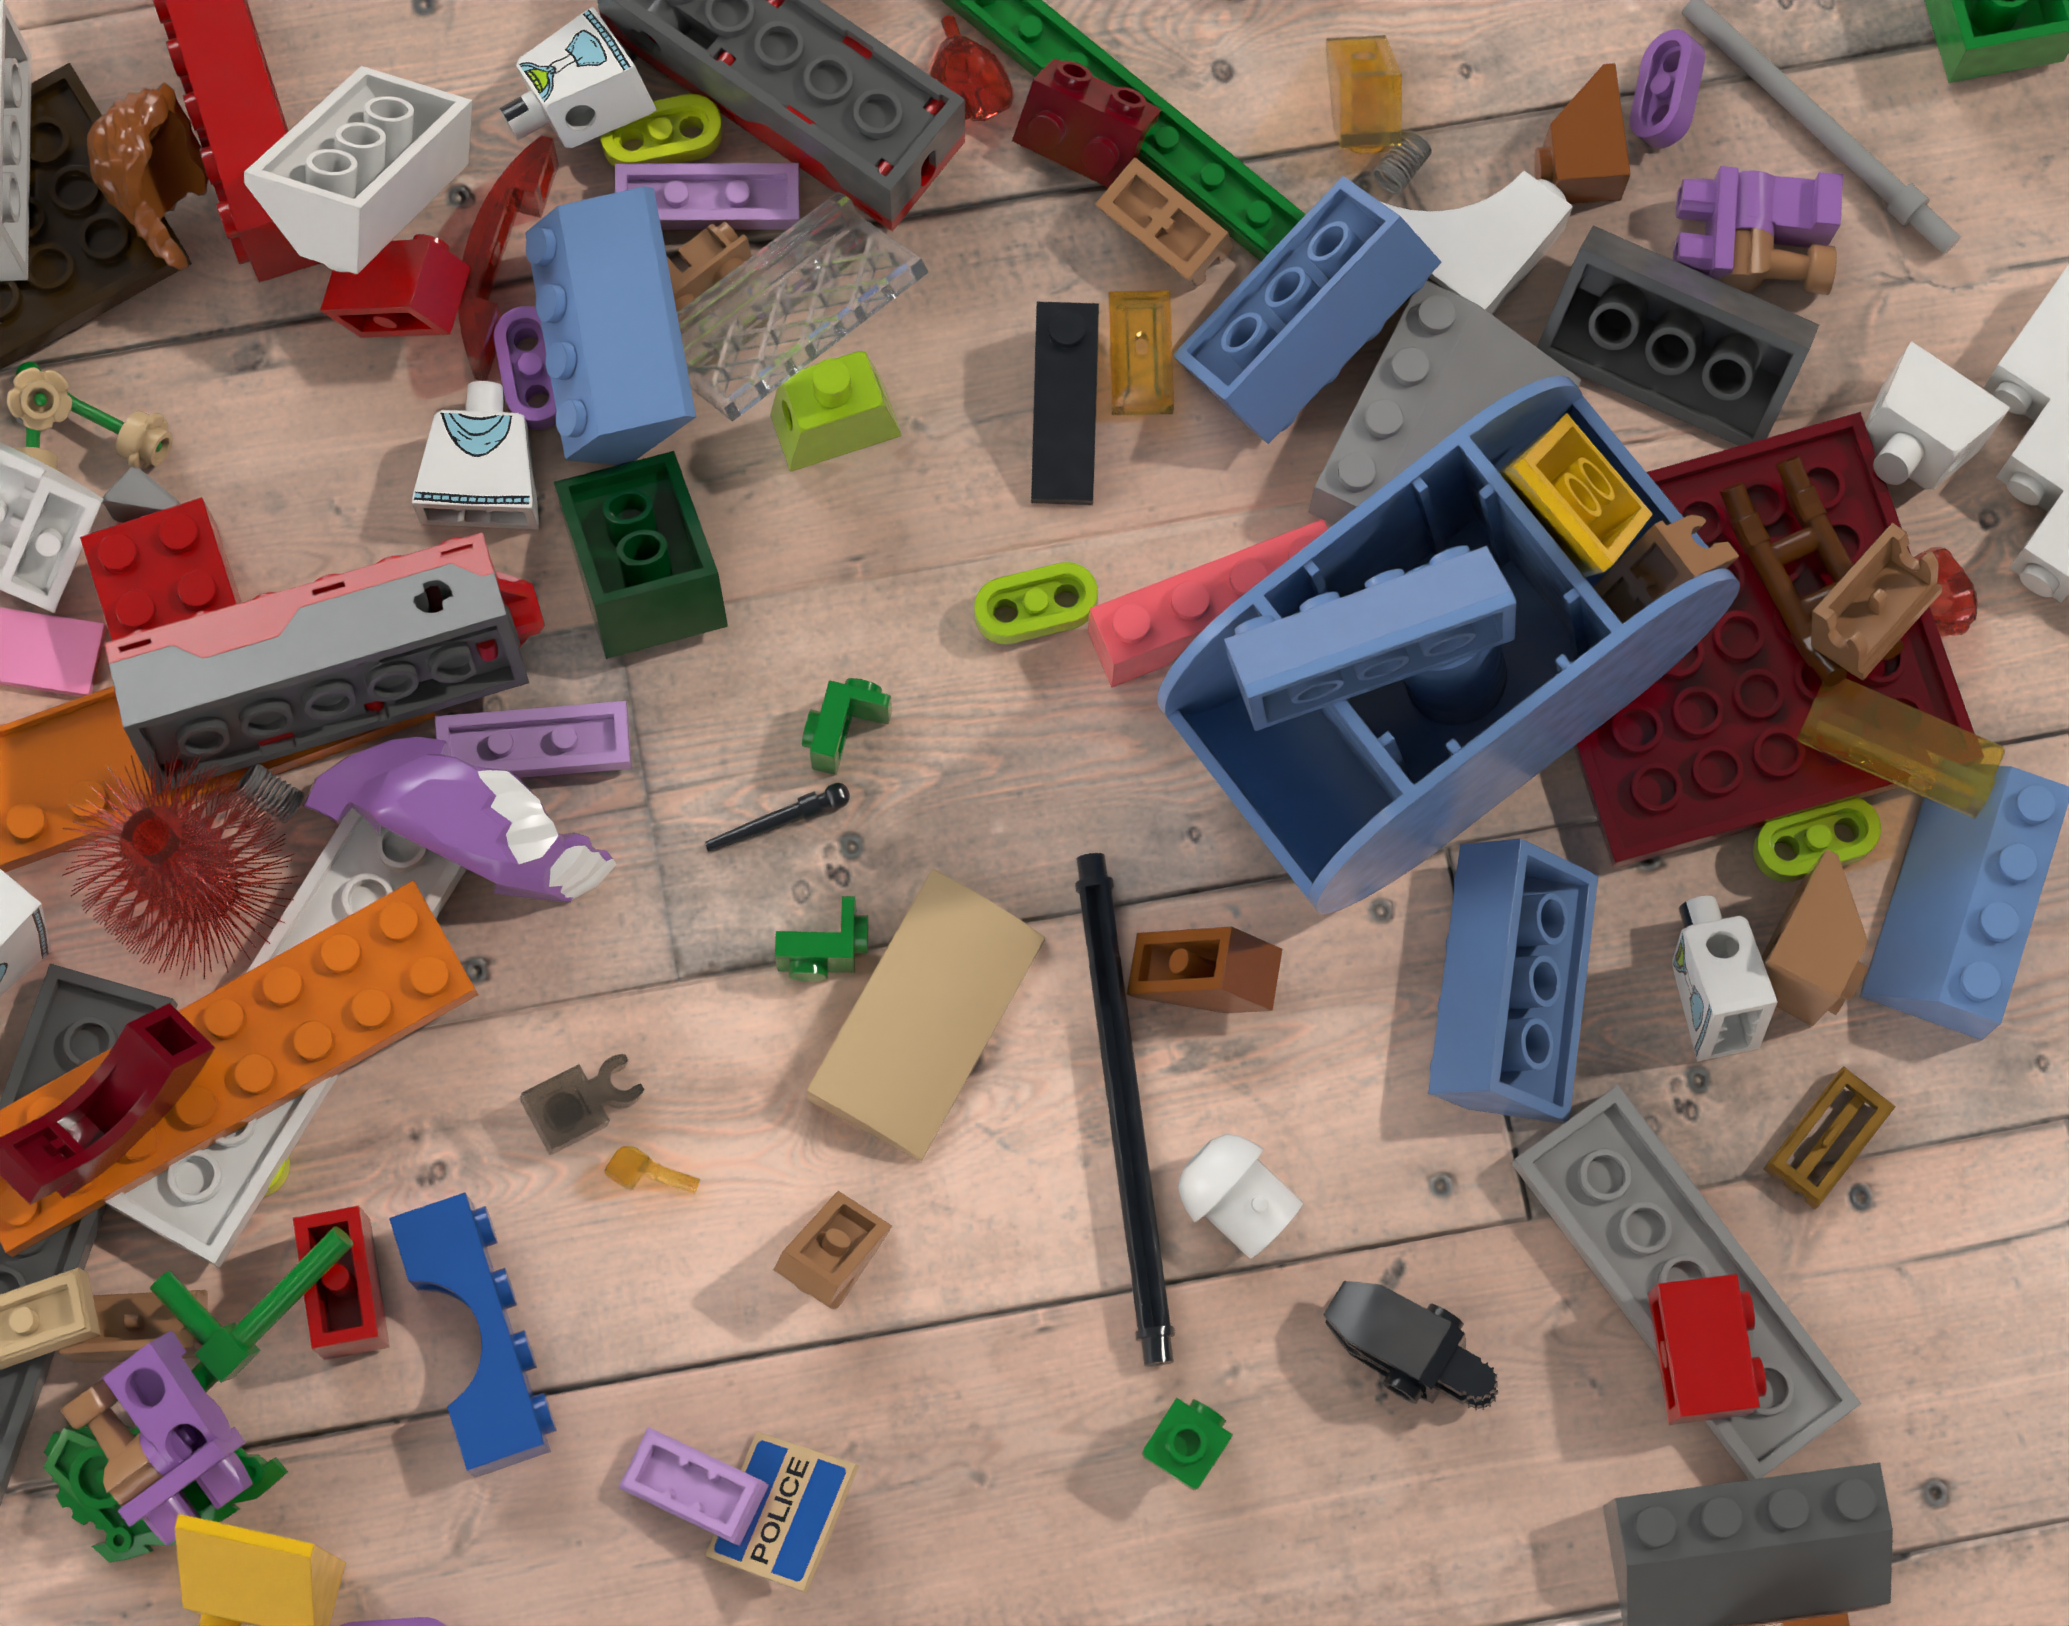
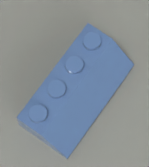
M1342 176L1172 356L1241 422L1269 444L1281 431L1292 425L1298 413L1324 386L1335 380L1341 368L1367 341L1373 339L1382 330L1384 323L1410 296L1417 293L1425 285L1428 277L1442 262L1400 215Z
M645 186L559 205L525 232L527 240L526 256L531 263L536 291V313L541 320L547 354L546 370L551 377L557 411L556 427L561 435L565 460L612 465L632 462L696 418L654 188Z
M1468 546L1450 548L1431 558V566L1406 575L1402 569L1389 570L1370 578L1365 582L1366 589L1342 598L1339 597L1337 592L1324 593L1302 603L1299 607L1301 612L1277 621L1274 620L1272 615L1260 616L1236 627V635L1226 638L1224 641L1229 661L1254 730L1264 729L1515 640L1516 601L1511 588L1487 546L1471 552Z
M1973 765L1963 770L1928 780L1862 987L1861 998L1983 1040L2001 1024L2067 811L2069 786L2012 766Z
M1523 839L1460 845L1457 872L1454 877V896L1449 934L1446 939L1441 996L1438 1001V1021L1433 1058L1430 1064L1428 1094L1468 1110L1553 1123H1565L1570 1119L1599 875Z

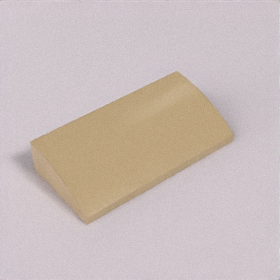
M932 868L807 1088L808 1101L922 1162L1041 949L1045 937L995 903Z

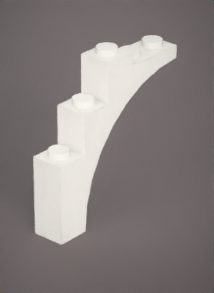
M2069 264L1983 387L1992 393L1994 397L2010 407L2009 412L2017 415L2024 414L2035 421L1996 478L2005 483L2008 491L2019 501L2032 506L2038 505L2047 511V514L2009 569L2020 576L2021 582L2030 591L2042 597H2053L2060 603L2069 594Z

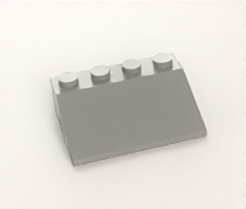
M1426 281L1425 285L1412 295L1314 487L1308 513L1335 524L1459 427L1501 398L1530 383L1547 377L1566 376L1571 378L1578 387L1581 379L1478 304Z

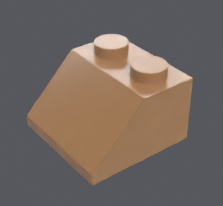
M1828 849L1825 850L1801 880L1761 956L1777 999L1776 1007L1811 1026H1814L1827 1011L1837 1015L1845 1000L1850 1001L1868 969V966L1859 962L1868 944V939L1839 856Z

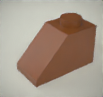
M1615 63L1603 64L1552 121L1543 147H1536L1534 167L1536 179H1544L1557 186L1569 204L1620 201L1631 175Z
M1232 926L1137 933L1127 995L1138 999L1220 1013L1273 1011L1283 949Z

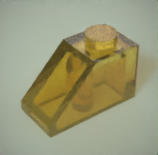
M1386 35L1326 38L1332 122L1340 148H1349L1350 151L1360 154H1373L1383 151L1385 146L1401 145L1402 74Z

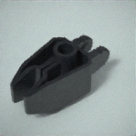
M1343 1281L1323 1314L1327 1319L1325 1323L1350 1356L1385 1377L1382 1383L1387 1389L1413 1404H1417L1419 1399L1433 1404L1440 1392L1460 1404L1467 1403L1468 1408L1473 1407L1475 1411L1480 1408L1484 1410L1487 1406L1491 1407L1493 1401L1496 1402L1495 1396L1498 1395V1390H1496L1498 1381H1496L1497 1374H1494V1367H1489L1488 1362L1482 1363L1481 1358L1466 1350L1465 1332L1461 1330L1464 1323L1458 1317L1432 1303L1426 1309L1383 1285Z

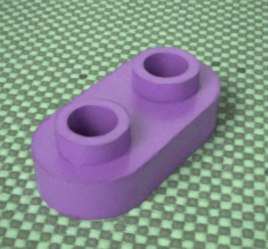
M1668 30L1656 37L1646 49L1640 66L1630 114V127L1635 135L1649 146L1657 149L1669 147L1680 140L1687 133L1694 116L1705 63V52L1703 47L1683 30Z
M516 307L502 315L494 329V343L504 396L509 412L524 415L529 429H546L556 424L557 411L551 377L546 370L547 354L541 320L536 313L535 307ZM530 337L538 340L536 347L530 351H522L517 348L518 343L524 338ZM545 394L549 397V400L544 406L534 408L528 405V401L532 396Z

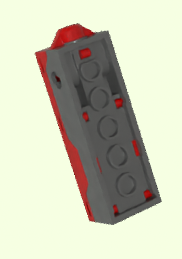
M597 0L600 17L622 46L692 94L701 95L711 100L722 115L792 163H799V168L892 232L965 143L964 98L820 0Z
M483 532L468 537L450 538L440 545L403 556H389L376 564L345 573L324 575L314 582L284 591L263 593L252 600L219 610L198 612L188 619L154 629L137 630L126 637L106 642L104 645L123 728L157 794L528 684L529 679L519 648L530 636L540 634L545 623L533 584L525 579H519L497 570L495 571Z

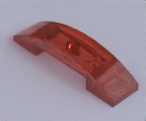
M541 135L509 164L484 200L467 240L462 261L471 268L458 308L463 344L475 380L487 381L496 355L494 329L501 318L498 303L488 300L517 214L519 212L542 218L559 167L554 140L550 137Z

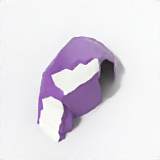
M424 737L393 739L349 755L314 779L303 805L307 809L315 810L327 816L337 824L353 808L372 825L379 836L380 827L382 826L496 883L494 894L571 903L573 899L596 888L616 866V862L606 850L592 847L589 837L575 832L568 834L558 833L554 822L547 815L541 801L516 774H512L507 770L473 766L459 758L443 755L441 752L444 743H446L445 740Z

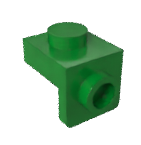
M848 678L845 684L829 680L821 711L812 709L809 711L802 737V747L810 748L812 769L837 775L852 717L889 724L892 714L891 696L882 693V688L879 685L867 680Z
M842 896L841 932L776 931L775 960L778 971L789 972V978L807 982L826 980L828 972L855 973V954L868 953L869 931L868 915H857L855 896Z
M1176 1398L1145 1445L1142 1456L1191 1490H1197L1222 1455L1233 1434L1222 1428L1226 1420L1207 1405L1195 1399L1191 1401L1190 1405H1187Z

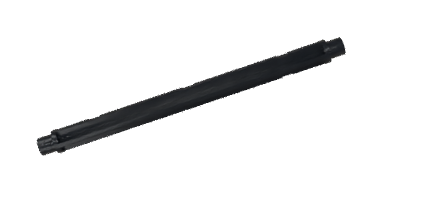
M1089 853L1076 858L1079 881L1075 883V889L1080 895L1138 1327L1135 1337L1136 1341H1141L1144 1366H1161L1174 1362L1171 1337L1175 1336V1330L1170 1324L1121 957L1117 940L1118 935L1111 891L1114 883L1112 877L1107 875L1105 855L1102 853Z

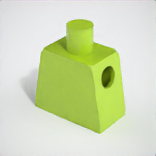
M857 351L838 358H828L816 365L788 373L779 380L770 416L790 472L901 436V431L883 381L866 351Z

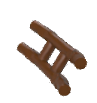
M1795 456L1778 463L1776 468L1787 491L1786 497L1802 530L1771 544L1770 537L1763 526L1758 511L1754 510L1743 482L1724 488L1720 491V494L1731 518L1730 523L1745 555H1748L1787 625L1791 633L1790 637L1798 652L1808 666L1815 670L1825 686L1832 687L1839 684L1846 677L1847 671L1811 647L1812 611L1854 565L1826 516L1827 512L1819 499L1814 485L1810 483L1800 456ZM1817 551L1834 583L1800 598L1783 566ZM1899 640L1883 659L1889 660L1896 657L1904 647L1903 642Z

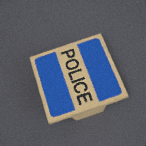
M757 1431L740 1471L764 1481L769 1486L740 1546L714 1534L705 1556L807 1593L859 1466Z

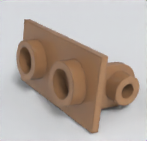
M723 222L718 227L710 224L677 250L678 255L689 266L683 273L667 257L679 327L682 328L689 324L697 316L701 306L718 293H726L739 286L746 278L749 270L754 267L748 238L744 234L738 238L727 222Z

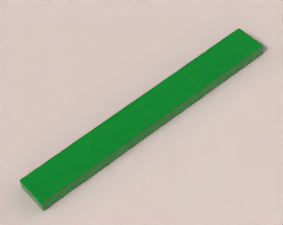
M941 0L1034 77L1053 59L1072 61L1085 66L1090 70L1092 76L1115 87H1127L1139 92L1145 97L1146 102L1160 108L1161 112L1158 120L1146 133L1137 159L1229 232L1231 238L1259 261H1262L1306 215L1043 0Z

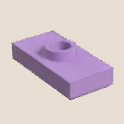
M648 1427L618 1488L740 1546L769 1485Z

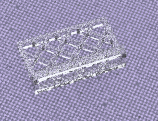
M838 191L677 312L691 389L733 422L929 272L922 258L860 217L851 199ZM898 267L884 278L873 279L876 270ZM857 274L855 283L833 287L836 278ZM848 304L837 314L825 316L827 307ZM809 311L806 320L785 323L788 314ZM799 341L787 352L776 353L778 344ZM760 348L757 357L736 361L739 351ZM750 378L749 381L729 396L726 394L729 381Z

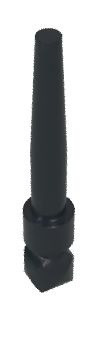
M834 783L829 785L825 792L816 795L815 791L798 797L797 803L761 816L705 841L708 852L770 832L803 818L807 822L824 815L823 810L829 807L833 809L842 808L849 803V790L842 783Z

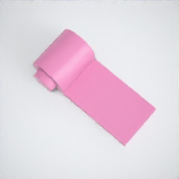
M0 607V684L78 697L91 694L107 626L105 623Z

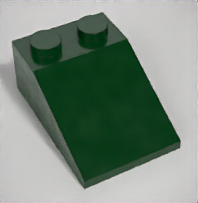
M674 451L554 482L591 615L606 659L728 627L718 570Z

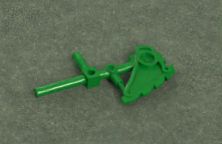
M334 1226L237 1325L234 1322L221 1326L171 1271L164 1273L152 1284L150 1290L202 1345L194 1354L200 1362L191 1371L206 1393L218 1381L222 1383L233 1379L261 1351L255 1343L354 1245L351 1238L343 1230ZM69 1425L64 1427L61 1432H53L43 1452L48 1456L43 1468L52 1476V1482L59 1485V1492L55 1495L62 1508H71L73 1512L71 1518L82 1525L88 1524L89 1521L93 1522L96 1527L95 1529L106 1532V1542H100L91 1547L111 1563L154 1551L150 1545L166 1546L150 1530L143 1519L129 1527L118 1512L122 1506L113 1498L110 1492L106 1491L103 1483L104 1470L109 1461L89 1426L86 1425L80 1429H74ZM127 1426L134 1436L141 1432L137 1426L134 1428ZM240 1447L234 1452L243 1463L253 1483L251 1486L218 1510L196 1480L182 1489V1491L202 1519L220 1523L240 1510L235 1503L257 1499L288 1473L287 1469L277 1457L267 1462L259 1454L248 1455ZM176 1540L168 1546L176 1544Z

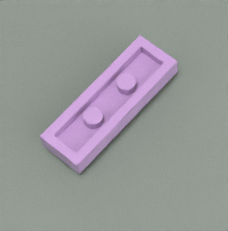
M799 163L615 164V193L643 186L654 188L661 230H704L710 224L718 227L723 222H727L733 230L800 229Z
M626 701L435 716L436 739L446 741L441 754L459 758L473 766L507 770L512 774H516L518 778L632 769L629 715Z

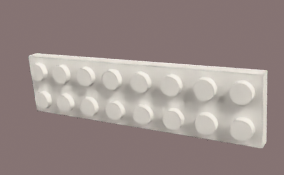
M351 808L334 832L247 972L413 880L436 919L467 869L382 826L380 827L379 836L372 825ZM340 1073L311 1087L305 1093L257 1120L255 1118L248 1122V1125L229 1136L217 1139L216 1143L204 1150L199 1149L172 1164L168 1170L125 1194L122 1192L107 1200L106 1205L220 1268L268 1191V1187L282 1164L291 1154Z

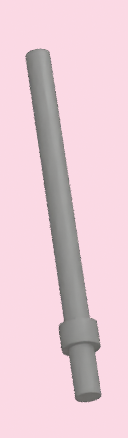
M1704 0L1689 1L1684 7L1682 14L1889 204L1886 211L1904 227L1911 224L1943 255L1948 253L1957 244L1961 236L1927 206L1930 199L1913 183L1907 186L1904 185Z

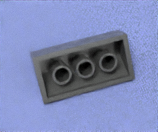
M1593 225L1577 253L1537 348L1575 374L1737 446L1768 438L1811 348L1819 324Z
M1880 1462L1614 1498L1603 1506L1623 1626H1732L1891 1603L1893 1528Z

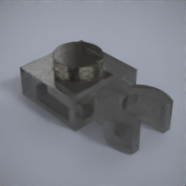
M618 1054L608 1058L601 1065L597 1076L590 1080L587 1079L580 1064L521 1093L519 1100L549 1155L607 1127L610 1119L604 1107L627 1108L634 1105L641 1098L645 1090L641 1083L628 1090H619L611 1082V1075L627 1066L629 1060L625 1054Z

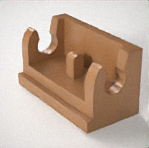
M1135 157L1095 203L1096 207L1189 283L1193 282L1196 286H1200L1205 282V272L1215 259L1223 262L1234 250L1229 232Z
M1690 515L1667 526L1663 521L1654 524L1593 589L1623 624L1645 607L1683 583L1712 570L1727 569L1739 555L1729 542L1714 543L1707 549L1699 546L1694 541L1692 534H1695L1706 522L1701 516Z
M1893 523L1812 611L1811 647L1862 681L1942 593V586L1937 583L1939 564L1934 553L1928 551L1920 561L1915 559L1907 549V546L1910 544L1907 532Z
M189 1290L208 1311V1291ZM153 1292L93 1295L101 1335L59 1349V1354L74 1364L123 1362L148 1343L171 1330L187 1352L182 1358H197L194 1354L202 1345Z

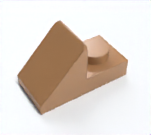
M837 1191L783 1250L773 1270L793 1283L802 1292L813 1296L829 1308L837 1309L843 1303L888 1235L892 1225L840 1191Z

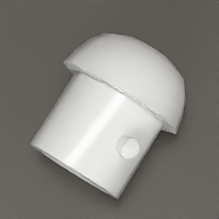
M1225 1134L1210 1140L1184 1167L1178 1184L1180 1198L1194 1222L1205 1216L1245 1255L1252 1259L1267 1247L1289 1224L1302 1207L1303 1201L1258 1160L1263 1152L1261 1146L1242 1136Z

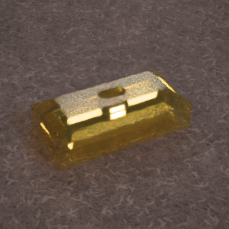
M1170 290L1109 291L1111 415L1173 414L1174 388ZM1138 339H1143L1147 342V353L1144 355L1136 352V341Z

